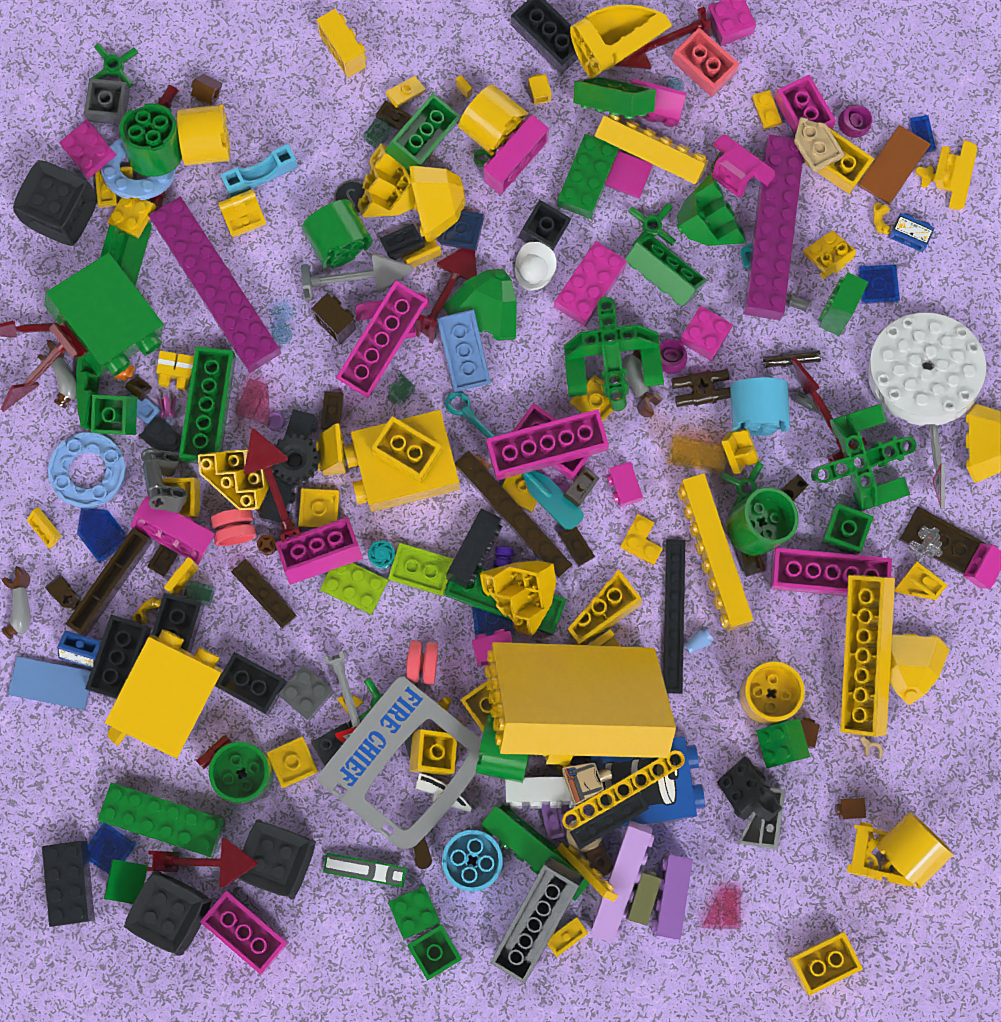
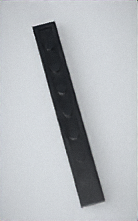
M666 540L663 680L667 694H683L686 540Z

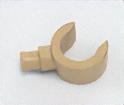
M864 735L859 739L865 747V757H868L871 746L878 749V759L882 757L883 749L881 745L871 743Z

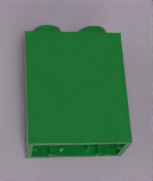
M109 252L45 292L44 306L59 326L62 322H65L88 352L83 357L98 377L108 371L112 376L119 375L131 365L129 357L138 351L147 356L157 350L163 343L159 338L162 334L163 322Z

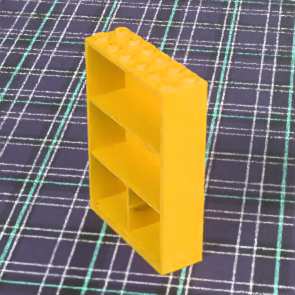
M492 642V648L487 653L489 665L485 666V677H488L487 690H490L489 704H492L491 717L495 718L493 730L497 731L495 742L496 745H499L500 754L669 758L676 725L655 648Z

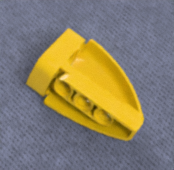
M614 5L588 14L572 25L570 32L576 55L583 69L589 77L594 78L665 32L672 24L665 14L651 8L637 5Z

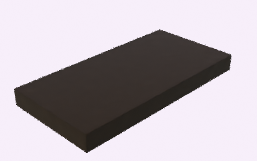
M918 506L899 539L917 550L919 548L922 549V553L963 575L980 543L986 544Z

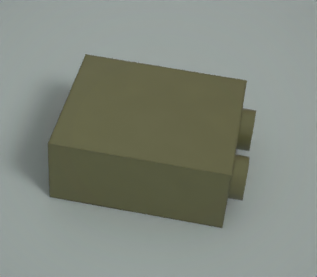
M644 870V873H641L639 883H636L634 887L635 894L632 902L629 904L626 920L648 926L661 879L657 878V873Z

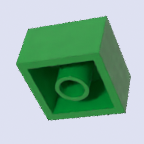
M92 395L91 433L136 435L137 397Z
M837 503L832 509L821 543L853 555H859L862 552L874 516Z
M800 719L785 721L756 730L766 769L810 757Z
M425 886L388 902L403 940L441 923Z
M443 924L407 945L427 981L462 960Z

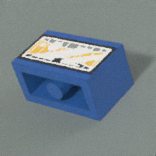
M900 213L888 238L923 253L935 228L926 221L914 219L910 214Z
M64 631L57 646L58 658L92 669L101 641Z

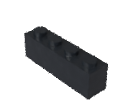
M482 508L480 509L447 571V580L465 589L468 588L469 584L473 585L478 575L475 573L478 567L482 568L486 560L484 557L486 551H491L494 545V541H492L494 536H499L503 526L500 525L501 517Z

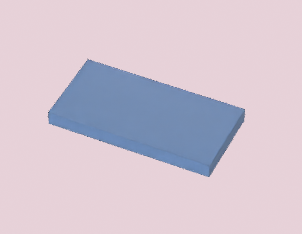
M474 309L437 318L454 392L491 384Z
M17 657L8 695L86 710L90 691L85 688L91 671Z

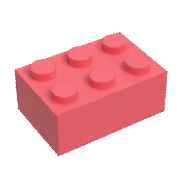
M700 28L674 52L672 59L674 64L711 97L737 73L739 63Z

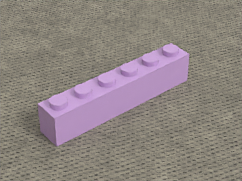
M629 821L608 880L614 886L613 891L618 897L614 902L602 897L591 928V936L613 943L615 937L619 938L622 926H620L621 919H626L629 908H626L627 902H632L635 890L632 888L634 883H639L642 873L639 872L640 866L645 865L648 854L645 853L647 846L651 847L655 836L652 835L651 827Z

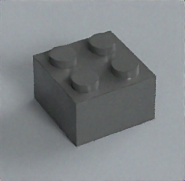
M89 78L84 114L89 122L120 125L128 108L130 90L127 83Z
M303 665L278 695L310 722L335 692Z

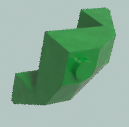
M709 174L684 200L677 215L678 224L676 226L679 232L685 234L688 239L707 246L743 244L746 242L744 230L734 218L736 215L729 203H725L722 188L714 177Z
M504 269L486 270L467 280L443 306L447 315L474 309L480 333L486 331L492 334V338L498 341L516 339L517 300L512 280Z

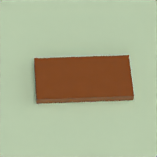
M899 125L858 186L890 205L931 144Z

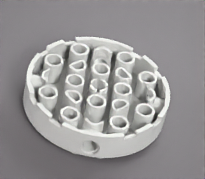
M935 313L907 315L889 324L876 339L868 363L869 385L877 401L880 404L882 403L883 408L897 418L898 416L901 419L907 420V423L924 426V424H945L966 413L977 399L986 376L985 354L975 335L960 322Z

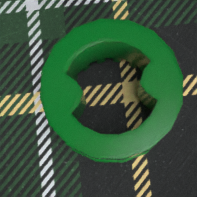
M478 149L474 153V162L477 166L483 167L487 160L490 159V154L484 149ZM484 154L487 156L486 161L482 160L479 162L477 160L478 155L482 156Z

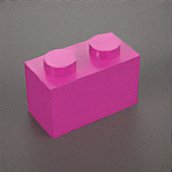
M628 462L609 468V474L606 475L609 486L613 485L615 492L612 493L615 504L618 503L619 507L642 501L643 496L632 463Z
M980 543L963 577L979 588L991 589L1001 571V551L993 544Z

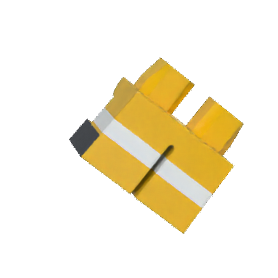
M160 351L156 371L159 376L158 385L169 388L171 379L177 380L176 389L187 391L191 380L194 356Z

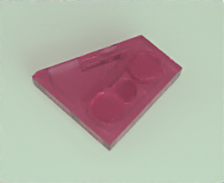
M249 378L235 413L270 426L268 385Z
M740 888L719 889L702 924V928L741 929Z

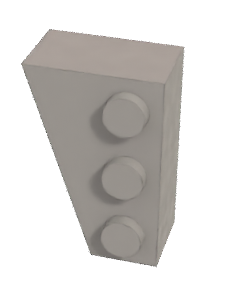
M771 788L770 790L774 792V797L783 808L785 790ZM783 809L769 822L753 812L737 844L777 851Z

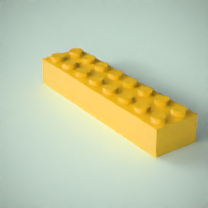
M705 473L683 479L677 494L679 500L684 502L685 508H683L685 518L689 519L691 526H689L690 534L697 541V544H695L696 552L703 559V562H701L702 570L709 577L707 581L708 588L715 595V599H713L716 610H720L722 616L719 617L721 627L726 628V631L729 632L748 626L754 619Z
M866 575L848 576L840 732L874 737L887 735L895 578Z

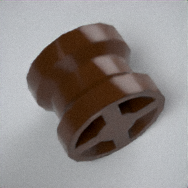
M262 535L257 540V548L263 555H272L277 550L276 540L271 535Z

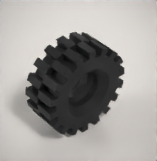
M292 434L291 437L285 435L283 440L281 438L278 439V443L274 444V446L287 457L292 453L300 454L302 456V463L297 467L290 466L287 461L272 465L271 467L275 475L284 483L288 482L290 485H293V483L300 485L303 481L305 483L308 482V479L310 477L313 478L315 476L314 472L318 471L319 455L315 445L312 444L310 439H306L303 435L299 437L297 434Z

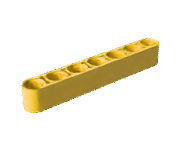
M674 750L670 752L669 758L657 759L566 812L562 817V825L568 830L576 829L679 769L685 762L684 755L680 751ZM671 755H677L680 758L679 765L675 766L670 763ZM654 765L662 767L663 773L660 776L653 773L652 768ZM637 775L645 777L646 782L643 786L636 784L635 777ZM619 785L628 787L627 795L622 796L618 793ZM602 795H608L611 798L610 805L604 806L601 804L600 798ZM591 805L594 809L593 815L586 816L583 813V807ZM566 816H575L576 824L574 826L567 825L565 822Z

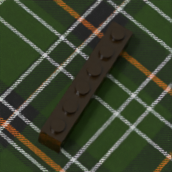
M134 528L131 529L65 623L67 626L82 636L86 637L152 544V541L147 536Z

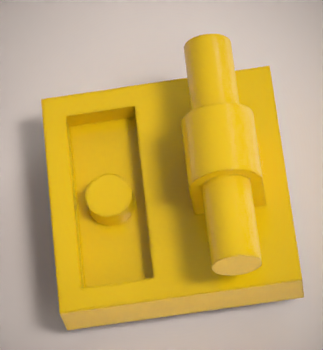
M253 189L218 203L232 238L267 225Z
M832 230L804 249L803 253L805 257L822 271L820 276L826 279L831 274H836L845 268V265L854 259L856 249Z

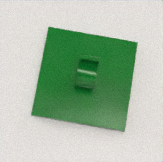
M112 859L104 899L133 904L144 885L148 865Z

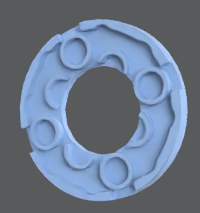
M122 139L110 145L116 156L101 168V174L106 186L116 195L126 199L132 197L145 200L158 196L172 184L176 168L163 176L148 177L143 180L127 178L120 170V164L127 156Z
M83 432L75 434V436L66 441H62L56 447L49 461L48 477L55 493L64 502L78 508H95L106 504L118 494L125 481L126 463L122 452L112 440L98 433ZM84 453H94L100 456L106 465L104 479L100 484L90 489L74 485L69 476V468L72 461Z

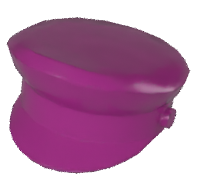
M859 105L848 107L839 116L838 125L840 130L848 137L858 138L864 136L869 132L872 125L871 112L866 107Z
M668 339L660 344L663 372L668 374L678 373L687 363L686 349L678 340Z

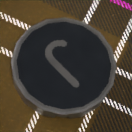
M348 180L341 183L334 192V202L343 199L350 200L360 216L361 213L357 205L359 198H362L364 195L363 183L357 180Z

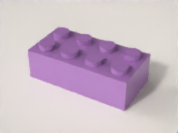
M666 855L665 858L661 859L660 871H663V875L658 889L660 891L659 899H655L654 911H657L656 919L652 918L651 931H654L653 935L681 940L693 859Z

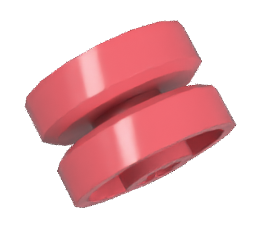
M233 509L211 516V527L214 530H218L214 535L215 545L231 546L255 539L257 537L255 526L250 525L253 521L252 510Z
M418 640L410 641L406 670L407 679L411 683L417 684L420 679V672H423L424 684H435L438 642L428 641L425 653H422V642Z

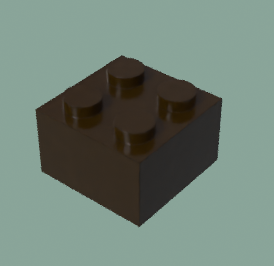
M327 293L311 308L314 320L341 344L356 330V321L353 319L355 316L349 309L344 310L340 306L341 302L337 297H331Z

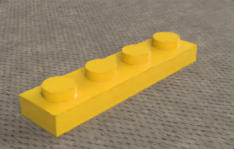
M561 843L558 846L557 850L602 897L612 902L616 900L618 895L613 891L614 886L608 881H604L601 878L603 875L598 870L590 867V861L583 856L580 857L578 855L579 851L571 845L567 846Z

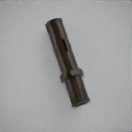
M820 350L763 356V362H766L763 365L764 368L778 366L783 368L786 365H793L791 360L793 356L801 364L821 362V356H819L821 353Z

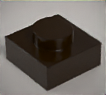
M138 376L128 381L125 385V389L138 399L149 394L152 389L149 384Z

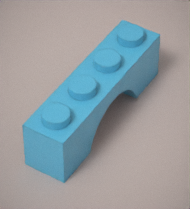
M286 144L271 151L265 160L248 168L236 167L220 176L231 198L298 168L289 144Z

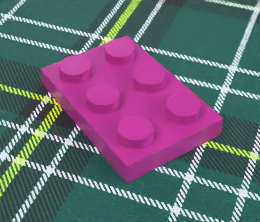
M88 119L59 142L88 179L116 156L115 152Z

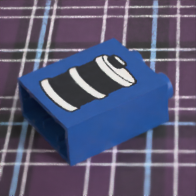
M685 737L673 738L670 752L674 750L680 751L685 758L684 764L679 769L639 791L649 809L631 819V821L645 825L694 818L697 816L696 809L705 807L702 784L692 785L690 769L699 768L695 744L686 746ZM671 755L670 763L677 766L680 763V758L677 755ZM589 756L590 763H595L597 771L609 768L612 779L602 782L604 790L659 759V757ZM660 765L653 766V773L660 776L663 773L662 767ZM637 775L635 782L637 785L643 786L646 779L643 775ZM619 785L618 793L622 796L627 795L628 787ZM602 795L600 798L601 804L604 806L610 805L611 798L608 795ZM629 821L619 826L618 828L627 827Z

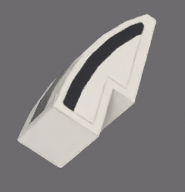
M420 773L415 789L434 794L432 801L434 802L447 785L433 777ZM461 796L451 806L452 808L470 813L472 810Z

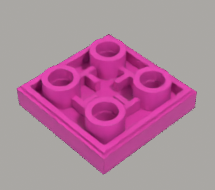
M619 151L605 186L640 199L653 164Z

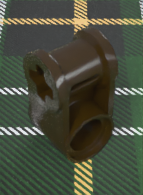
M60 574L45 586L50 595L67 610L74 611L81 602L80 597ZM68 598H72V599H71V601H72L71 604H68V603H69Z

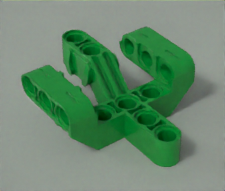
M603 297L598 301L600 330L580 332L564 345L569 398L588 394L584 357L603 354L605 371L601 372L605 380L603 385L604 396L608 397L612 410L622 411L627 405L626 395L629 394L628 381L625 382L627 369L622 366L621 352L641 349L645 386L664 385L658 332L637 324L618 327L614 300L610 297Z
M882 403L831 419V427L835 438L839 439L844 458L813 468L811 478L815 483H828L850 475L855 490L853 496L858 511H864L909 496L910 491L905 476L883 482L884 484L877 486L871 468L877 465L878 467L889 465L888 462L896 459L899 461L904 460L905 455L911 454L916 450V441L912 437L898 438L894 436L891 440L883 443L881 441L872 443V447L865 450L859 431L887 422ZM850 439L855 442L854 449H850L848 446ZM904 441L908 442L909 445L906 451L902 447ZM887 446L891 449L890 456H886L885 454V448ZM856 458H859L861 461L859 468L854 464ZM839 463L843 466L841 474L836 471V466ZM821 469L825 472L823 480L818 477V472ZM862 476L867 479L865 486H862L860 483Z

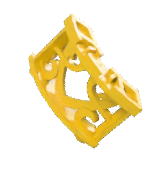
M860 822V825L854 824V829L857 830L852 865H847V873L881 881L883 877L893 884L917 888L915 882L913 884L910 883L895 867L894 871L891 872L889 868L892 864L889 860L882 864L879 871L878 861L871 852L888 832L873 828L871 823Z

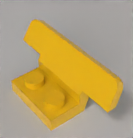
M966 140L963 141L960 156L951 154L949 146H942L934 180L937 189L952 192L949 209L961 210L965 207L977 153V146Z

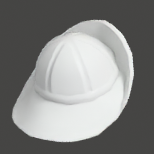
M529 242L523 245L515 262V277L519 285L528 291L545 287L551 281L556 270V257L553 251L540 242Z

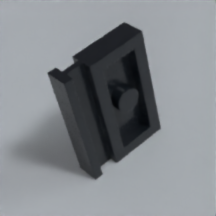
M413 223L379 238L387 256L393 260H398L425 247Z
M157 415L144 428V431L138 435L144 442L156 450L176 452L181 445L182 436Z

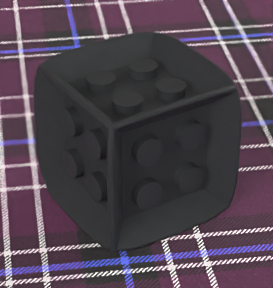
M38 160L30 169L17 193L13 211L24 225L35 232L62 244L74 246L84 232L95 210L97 194L92 185L77 174L50 162Z
M256 819L242 851L257 861L258 865L237 879L265 891L285 896L289 899H295L310 865L316 841Z
M153 871L134 901L127 915L124 928L162 950L174 953L176 956H181L190 946L202 925L200 921L208 913L212 899L171 876L165 875L160 871Z

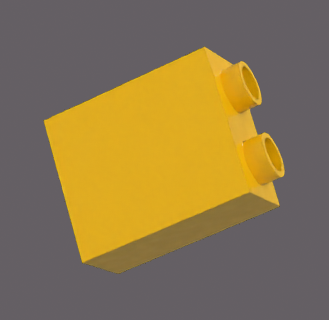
M441 410L399 420L442 446V453L422 484L372 454L371 448L387 423L351 432L353 443L343 447L348 467L359 466L362 480L352 482L358 504L368 502L370 511L375 512L460 490V483Z
M162 629L159 637L153 634L148 637L105 724L177 759L223 669L216 666L220 658L216 654L198 647L195 655L180 648L184 641L183 638Z

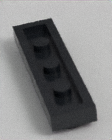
M637 792L570 831V834L580 850L647 811L649 807L640 792Z

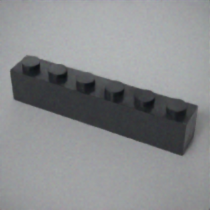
M293 409L285 435L289 437L292 434H297L299 437L303 435L313 443L311 435L312 432H316L318 427L315 415ZM292 453L288 456L287 462L290 466L297 467L302 463V456L298 453ZM273 472L290 518L291 511L288 510L290 504L295 502L296 493L294 491L295 487L299 485L293 483V485L288 484V482L284 483ZM269 487L260 513L261 521L281 526L280 522L282 520Z

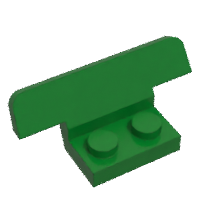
M149 221L139 238L124 233L116 226L109 225L100 256L101 258L109 252L134 286L137 283L152 229V224Z

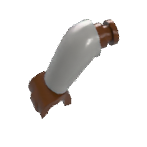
M46 340L51 353L57 342ZM62 353L51 364V367L58 381L57 390L59 391L58 399H55L54 403L66 409V403H69L71 399H76V379L63 359L65 353ZM39 354L37 358L43 361L47 356Z
M637 349L631 355L628 354L624 357L622 366L627 369L626 380L636 397L638 399L641 398L637 404L638 412L643 417H652L654 411L650 402L657 406L663 398L656 393H648L649 388L644 384V377L641 371V350Z
M18 566L15 568L16 578L14 582L6 577L2 579L6 587L13 589L11 591L12 614L7 627L4 626L2 628V632L8 639H12L18 633L24 634L31 622L26 588L30 584V575Z

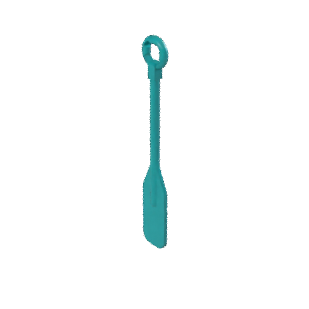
M452 392L446 397L445 407L448 412L456 416L462 415L487 439L496 437L470 409V399L466 394ZM455 396H460L464 403L467 402V406L461 408L460 411H456L451 404L449 405L448 401L455 399ZM536 471L522 474L530 495L563 528L573 529L583 520V511L563 496L564 492L548 476Z

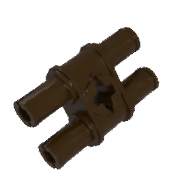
M707 369L703 372H690L687 376L672 378L673 389L692 388L691 394L675 396L676 407L687 405L698 407V405L715 404L717 400L731 398L730 387L713 388L714 382L729 380L728 369L712 372ZM700 382H701V385L705 388L704 393H703L702 389L699 388Z

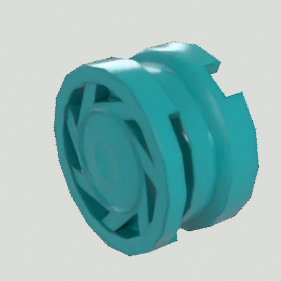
M377 541L370 546L368 558L375 568L386 569L393 564L395 551L389 542Z

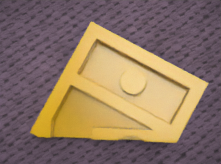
M916 561L894 591L937 600L948 585Z

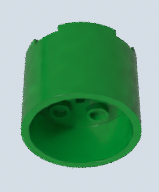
M147 103L144 107L133 111L130 109L123 116L119 131L129 164L137 173L149 177L163 176L173 171L180 164L182 154L178 127L174 116L168 108L159 104Z
M347 199L338 200L323 206L311 214L302 224V230L323 268L331 266L334 269L356 259L355 256L361 250H368L373 243L372 237L352 202Z
M765 487L756 490L730 510L726 520V528H728L730 537L733 540L732 544L738 550L745 554L756 556L766 554L789 540L797 530L799 516L794 502L786 493L776 488Z
M488 714L479 749L476 773L523 783L530 754H500L499 745H496L495 742L497 731L493 730L495 718Z
M233 742L223 746L213 756L209 766V780L214 791L223 799L236 804L245 805L260 800L268 793L274 779V770L268 756L259 748L246 742ZM246 769L247 777L240 779L239 771Z

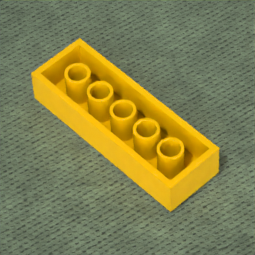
M606 114L603 116L595 137L693 184H697L700 181L709 160H706L707 156L699 152L692 153L689 151L690 148L685 145H675L672 143L673 140L666 136L658 137L655 135L656 132L649 128H639L640 124L632 120L625 121L622 119V115Z

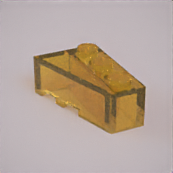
M673 434L669 443L666 464L722 474L725 469L727 455L722 444H710L701 440Z

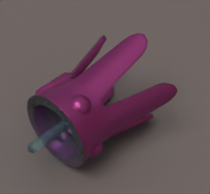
M167 395L161 401L157 397L161 408V419L168 420L170 424V419L177 418L175 413L177 395L172 399L171 407Z

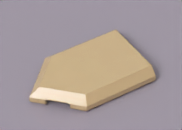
M800 117L794 143L812 173L831 165L845 156L826 124L812 122Z

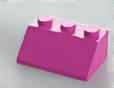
M632 79L631 84L656 89L654 112L647 113L646 116H635V118L642 117L646 118L649 122L654 123L658 121L667 127H678L687 92Z

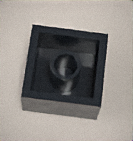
M539 200L518 238L526 243L540 242L553 251L572 218Z

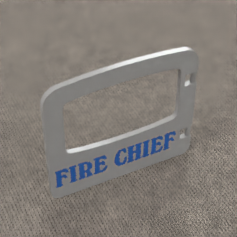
M399 677L392 683L318 775V781L395 846L401 849H409L416 846L438 823L476 774L481 739L408 679ZM431 719L466 747L468 755L450 783L427 811L408 830H402L367 802L365 794L380 771L406 739L425 720ZM338 783L347 790L344 796L334 789ZM385 823H388L395 829L391 835L382 828Z

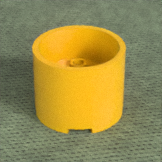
M491 84L472 100L464 111L458 127L491 156L495 157L497 149L508 142L507 139L510 134L518 131L521 122L525 119L528 112L496 85Z
M224 105L177 110L179 143L185 166L230 161V141L227 123L225 122L227 118Z
M775 661L761 664L745 677L740 688V703L744 712L755 722L766 725L778 724L793 716L802 706L805 696L804 683L798 672L785 663ZM773 691V698H768L766 696L768 692Z
M911 811L875 845L910 883H916L918 889H921L954 856V853Z

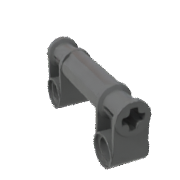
M153 448L145 449L141 453V459L144 462L143 470L147 494L150 497V507L155 510H165L173 513L180 512L187 497V492L180 487L163 485L162 475L167 477L175 475L180 461L179 455L172 451H162Z

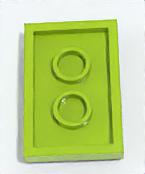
M399 543L388 580L444 597L449 581L446 579L447 571L454 559Z
M350 563L330 570L320 591L372 615L389 580L354 563Z

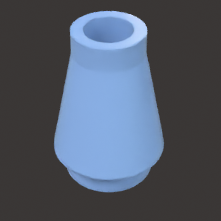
M706 628L699 629L685 644V647L692 654L711 645L714 639Z

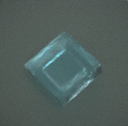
M285 300L269 310L280 326L296 316Z

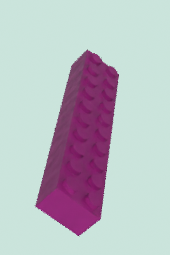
M769 134L764 144L762 161L775 171V177L768 186L761 181L759 183L743 315L780 321L785 312L803 156L794 143L795 138Z
M182 197L176 198L148 215L249 374L281 354L280 348Z

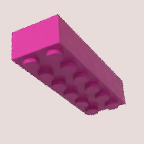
M395 280L336 376V379L369 398L428 300Z
M599 409L486 439V446L496 481L605 452L609 448Z
M775 548L772 554L770 589L847 596L849 575L891 577L892 558Z

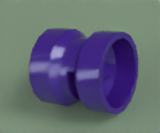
M495 547L496 559L494 560L493 567L497 568L512 564L511 557L514 556V549Z

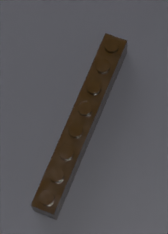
M469 450L455 462L456 469L540 561L554 565L556 579L572 566V563Z

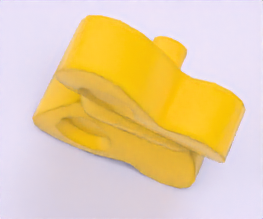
M932 166L916 168L915 174L921 177L920 185L922 188H926L930 182H935L936 174L933 173Z

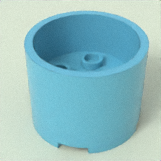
M760 377L739 380L730 385L732 431L748 429L751 436L772 435L777 430L786 432L790 429L789 392L786 380Z
M477 830L463 831L452 837L445 846L442 856V867L448 880L457 888L470 892L480 891L492 885L498 878L503 863L502 852L498 843L487 833ZM470 855L478 858L476 866L467 864Z

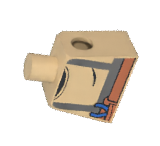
M595 763L562 769L574 807L604 791L602 782L612 779L609 768L597 771Z

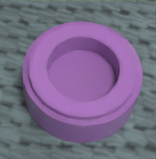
M271 412L266 417V425L271 431H279L284 427L285 419L281 413Z

